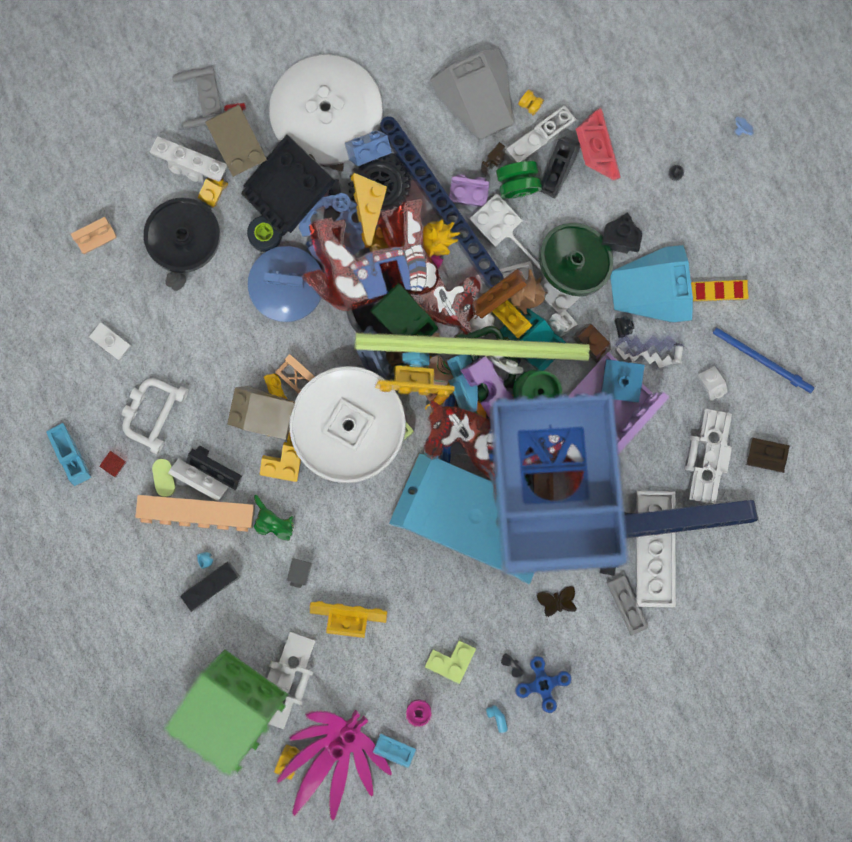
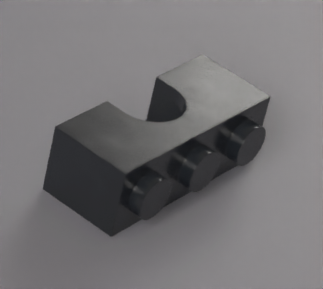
M226 562L180 595V598L190 612H194L218 592L227 588L241 577L232 564Z

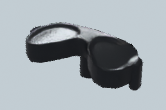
M505 653L501 659V664L512 667L513 677H521L524 674L522 668L517 664L518 660L514 661L510 655Z

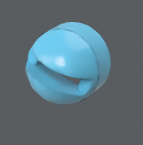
M208 552L197 555L198 564L202 569L213 564V558L210 559L212 555Z

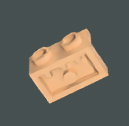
M106 217L71 233L73 240L78 244L83 254L117 238Z

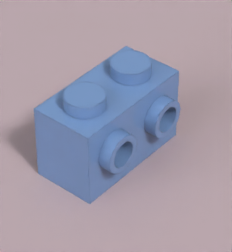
M379 130L372 131L369 134L354 138L345 143L349 161L357 166L392 153L388 136Z

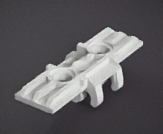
M705 409L700 437L690 436L691 446L688 463L684 468L686 471L693 472L689 500L716 504L720 478L722 474L728 473L732 447L727 446L731 413ZM711 432L719 435L717 443L710 442L709 434ZM699 442L704 443L705 449L704 460L700 468L695 467ZM704 470L712 473L710 481H705L702 478Z
M290 632L280 661H271L269 665L271 669L267 679L288 693V696L284 703L286 705L282 713L277 710L269 722L270 725L284 729L293 703L302 705L305 688L310 675L313 674V671L306 669L315 640ZM292 656L299 659V665L295 668L290 667L288 664V660ZM300 671L303 674L293 697L289 695V691L296 672Z

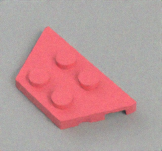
M598 109L576 128L578 141L585 165L612 180H617L621 178L602 109Z

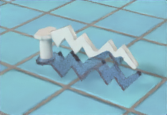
M626 335L615 344V346H619L626 341L631 349L634 346L638 348L635 354L629 348L626 353L617 348V352L624 361L629 357L633 363L640 356H643L649 364L655 361L659 369L671 364H682L684 345L676 343L669 335L661 343L653 335L646 344H642L637 335L632 341ZM654 345L660 353L666 346L668 351L674 346V360L668 354L662 361L656 352L650 357L647 350Z

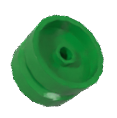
M517 162L497 169V180L504 183L499 188L501 198H520L542 190L540 179L534 177L539 172L537 162Z
M529 370L523 372L513 385L514 400L518 397H527L528 400H533L537 396H547V399L555 398L556 395H562L560 381L554 374L548 371Z

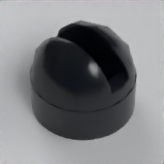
M673 165L668 172L670 179L674 181L680 180L684 175L683 167ZM676 168L680 169L677 177L674 176Z

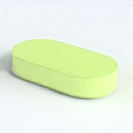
M158 459L152 466L155 489L162 497L171 496L176 489L174 476L168 474L172 465L166 459Z

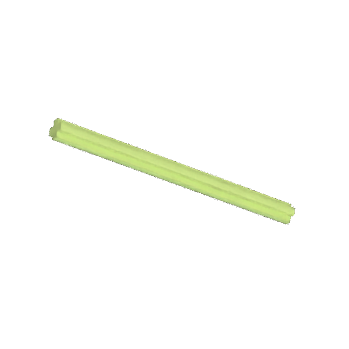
M367 333L355 334V349L567 360H589L590 350L589 344Z

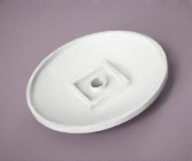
M317 55L297 62L280 77L271 95L269 115L273 131L279 142L287 134L308 154H312L319 165H335L349 161L345 146L346 142L379 130L382 120V100L375 81L359 64L341 56ZM323 103H328L331 105V108L328 111H322L320 106Z
M347 366L327 370L314 377L304 386L295 400L296 403L290 416V436L297 455L311 471L330 481L355 483L376 476L391 464L402 446L405 436L406 419L402 402L395 390L381 392L380 389H375L376 382L385 379L372 371ZM348 420L354 423V428L351 431L344 429V423Z

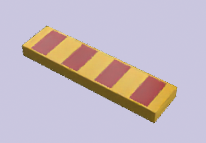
M748 280L691 282L693 302L748 300Z

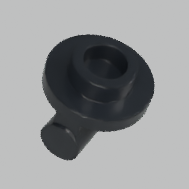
M627 316L614 319L618 338L632 334L635 327L631 318L629 319Z

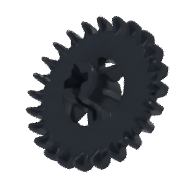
M387 156L385 160H383V157H380L378 160L375 159L359 166L360 169L353 168L356 174L387 186L386 193H389V195L384 198L381 211H383L385 216H387V210L394 214V206L401 209L399 202L406 203L403 196H409L405 189L411 188L410 185L405 184L410 181L409 177H404L407 171H400L403 165L399 164L396 166V159L390 162V156ZM379 172V176L373 179L369 177L373 173ZM381 172L389 176L384 178L381 176ZM349 182L348 185L354 187V182ZM393 183L392 191L388 189V185ZM355 188L349 190V194L355 193Z

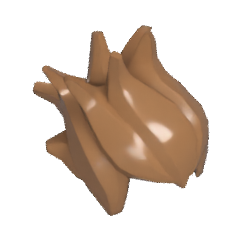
M531 269L528 272V279L525 280L527 285L510 297L513 306H517L525 315L527 314V308H534L542 304L545 300V295L548 294V292H544L541 286L542 277L535 280Z

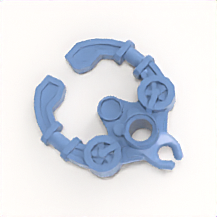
M344 193L326 197L322 196L299 223V230L302 236L305 237L313 234V225L310 219L313 214H317V209L323 206L326 209L329 206H333L335 211L341 214L333 222L332 229L335 233L351 234L349 239L351 245L349 248L348 246L345 247V250L353 257L364 248L361 233H363L361 222L354 223L351 219L352 214L357 213V204L350 201L348 195ZM314 243L309 247L312 257L325 262L323 246L319 243Z

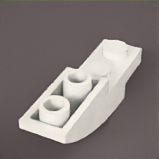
M564 105L536 125L532 131L509 146L505 153L513 163L523 162L558 137L576 119Z

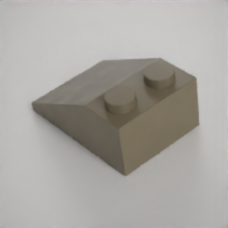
M240 105L205 121L233 177L267 160Z
M249 386L235 387L227 424L242 430L286 440L290 430V416L296 402Z

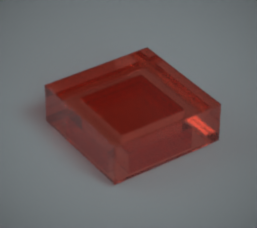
M110 451L99 467L116 478L127 462Z

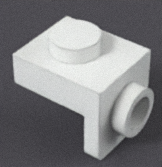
M566 310L560 314H553L548 321V325L559 337L572 331L578 325Z
M715 366L698 374V378L707 390L711 401L721 398L727 393L726 382Z

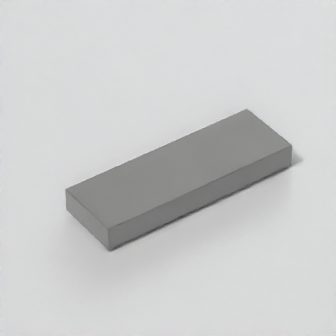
M625 575L606 582L630 636L649 628L640 607H636V599Z

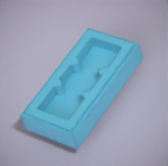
M380 734L372 753L409 768L416 749Z

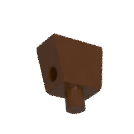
M585 324L572 336L577 344H589V356L596 363L611 350L610 342L592 324Z

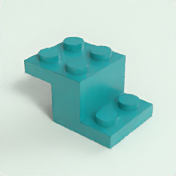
M527 308L526 315L519 310L532 325L519 338L505 325L500 329L503 337H508L510 341L567 343L554 333L542 317ZM522 357L539 371H544L555 360Z

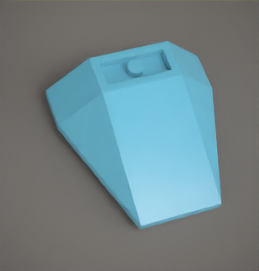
M683 245L664 247L612 271L610 280L614 310L672 323L692 321L693 295L689 262Z

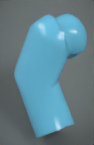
M495 705L487 707V716L489 718L495 716L498 731L500 733L508 731L505 716Z

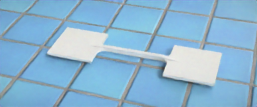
M498 194L494 195L469 220L495 247L504 238H511L541 270L539 263L513 236V230L523 220ZM545 277L541 281L544 292H548L545 295V300L558 314L567 310L580 298L579 296H571L560 292Z

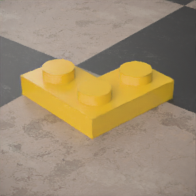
M289 442L283 443L281 458L263 455L259 475L297 482L301 459L297 455L293 444Z

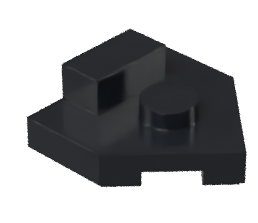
M627 212L617 220L605 225L601 244L610 246L611 250L628 254L629 251L638 253L643 233L634 224Z

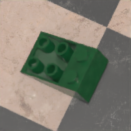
M399 283L370 310L390 335L431 337L439 329L430 316Z

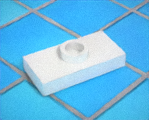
M101 322L89 336L90 339L119 361L131 347L130 344Z

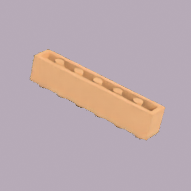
M138 495L135 518L141 519V523H152V520H160V524L171 525V521L179 522V526L190 527L191 523H196L199 528H210V525H217V529L229 530V526L237 527L236 531L248 532V528H253L255 505Z

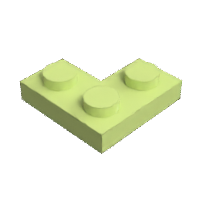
M458 641L451 657L433 649L425 668L460 684L476 648Z

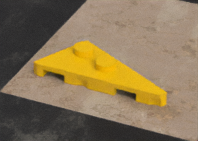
M353 173L351 181L354 182V199L357 203L358 220L361 222L363 233H361L362 241L364 242V247L369 248L373 240L387 186Z

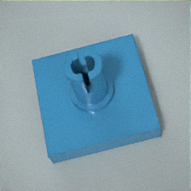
M606 359L601 392L613 395L615 400L639 403L645 365Z

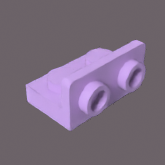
M458 174L456 177L452 176L449 197L456 204L483 207L487 203L490 182L481 177L468 179L466 175Z

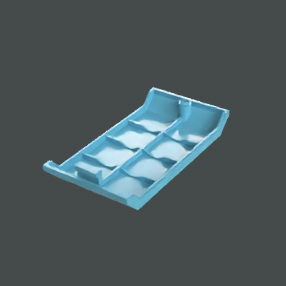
M419 454L389 524L406 529L502 571L495 483L438 458ZM414 490L415 494L411 495L409 491ZM535 572L510 575L530 585Z

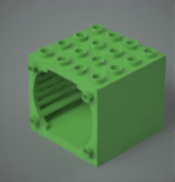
M224 649L201 673L164 730L172 738L184 743L189 750H194L201 755L203 760L211 762L220 772L229 776L234 771L238 774L243 767L240 765V762L251 748L256 751L260 743L257 740L262 733L266 734L270 728L267 725L277 710L282 713L286 705L283 702L288 693Z

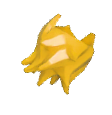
M443 220L439 222L431 221L423 226L418 235L419 244L422 245L423 251L429 257L432 255L450 254L449 246L458 241V239L452 238L460 234V232L452 233L450 231L454 222L446 225L443 224Z

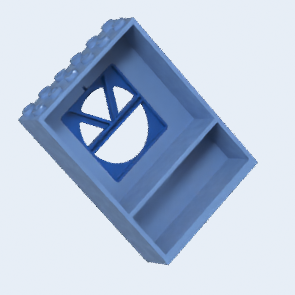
M599 392L595 393V396H587L586 393L576 394L575 397L556 395L555 398L547 399V396H537L533 400H528L527 397L515 398L516 401L499 398L496 399V402H492L489 410L502 575L622 567L628 563L613 395ZM549 435L560 436L565 439L554 463L550 461L537 442V439ZM571 444L579 451L582 462L563 463ZM529 447L533 448L543 464L523 465L524 456ZM584 470L583 478L577 491L561 501H547L538 497L528 487L523 475Z

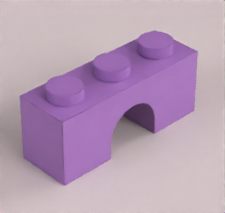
M486 356L476 359L461 369L470 387L481 383L486 384L488 387V397L481 402V405L489 418V409L492 402H496V399L507 398L508 401H514L511 393L504 387L503 379L495 372L492 361Z

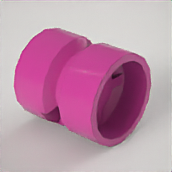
M413 700L407 706V720L413 726L420 727L426 725L431 719V707L424 700Z

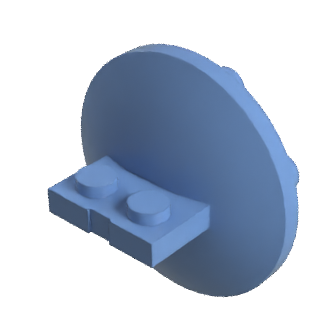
M291 246L270 249L255 261L248 277L250 298L258 311L271 320L278 322L301 320L315 310L323 296L324 278L317 261L302 249Z

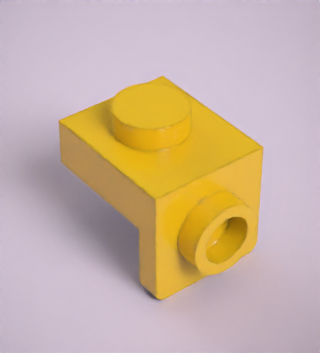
M206 178L197 198L215 207L223 190L227 188L228 183L223 178L220 182Z
M286 745L274 773L280 775L285 766L301 750ZM295 771L286 778L292 780Z

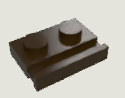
M501 142L487 156V161H483L481 164L480 172L485 176L488 175L489 168L492 170L494 166L499 167L505 159L503 158L505 156V146Z
M752 437L746 465L785 473L790 445Z

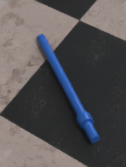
M716 327L714 330V335L791 381L790 384L793 386H799L810 394L813 392L815 387L802 380V377L798 374H792Z

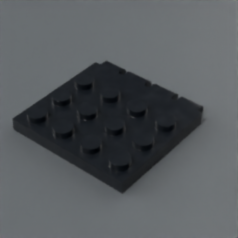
M287 134L266 158L267 160L243 185L245 189L241 192V195L282 236L287 232L292 233L336 181Z

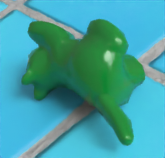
M254 495L255 503L260 508L254 524L255 531L260 535L273 532L278 538L289 541L290 536L293 534L292 532L295 530L293 516L288 519L279 518L266 508L258 495Z

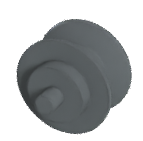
M170 272L167 274L165 283L172 290L178 291L185 286L186 276Z

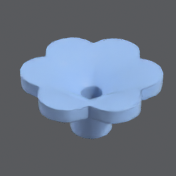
M738 116L735 118L736 125L738 126L735 133L738 136L742 133L751 136L754 134L752 131L753 127L744 118Z

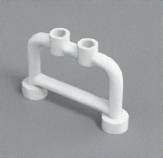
M155 378L143 381L139 389L134 388L130 394V398L133 399L131 406L126 405L122 411V416L125 417L122 424L125 435L150 447V452L158 455L164 445V441L157 438L174 401L177 400L183 403L189 389L183 386L178 389ZM155 386L170 394L149 438L132 431L130 424L137 414V409L145 397L147 388Z

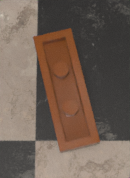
M516 269L472 302L477 315L481 319L527 285L519 269Z

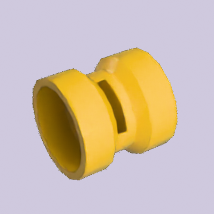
M528 89L518 105L528 109V113L534 116L544 100L534 96V92Z

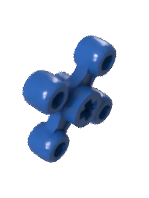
M535 656L530 660V667L536 675L535 680L531 683L522 682L517 684L515 693L520 698H526L533 692L539 693L542 696L541 706L543 711L553 713L557 708V703L551 696L552 689L555 686H568L572 681V677L567 671H561L554 677L546 675L544 659L540 656ZM537 660L541 662L539 667L534 666V662ZM563 675L567 676L566 682H561ZM545 679L547 680L546 684L548 687L541 690L539 682ZM521 687L526 688V692L524 694H521L519 692ZM548 702L553 704L550 709L546 708Z

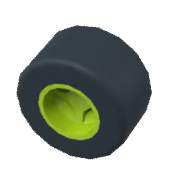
M263 216L253 219L247 228L250 244L261 252L278 247L282 240V235Z

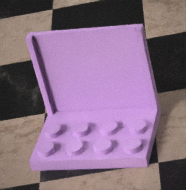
M607 352L567 397H575L576 394L586 393L587 396H595V393L601 392L606 359L618 360ZM642 384L639 403L613 399L618 454L668 400L669 396L665 392L652 393Z

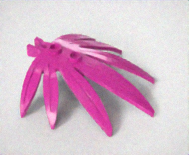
M357 710L353 712L352 718L348 721L328 711L308 712L305 714L306 718L322 724L303 728L289 736V740L292 741L326 734V736L312 742L295 755L276 780L277 783H280L323 749L315 758L301 782L292 810L293 816H296L314 794L337 760L332 775L329 795L330 817L332 820H335L347 780L351 752H353L358 775L370 796H373L372 777L362 749L365 750L369 758L381 770L390 776L392 775L385 758L372 753L375 743L360 731L361 727L368 722V719L363 716L362 719L357 720L360 716Z

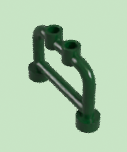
M487 326L466 335L462 332L454 335V338L477 339L491 333L496 337V340H510L508 337L504 338L501 331L494 326ZM470 355L472 362L479 358L478 355ZM503 357L518 363L516 357ZM508 372L507 380L503 381L505 388L514 383L516 374ZM481 383V386L478 387L479 403L483 402L489 394L488 387L484 383Z

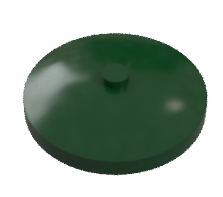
M565 223L552 229L543 239L539 249V265L547 281L560 292L571 296H588L600 290L609 280L613 271L612 251L609 246L601 244L603 236L593 228L580 223Z

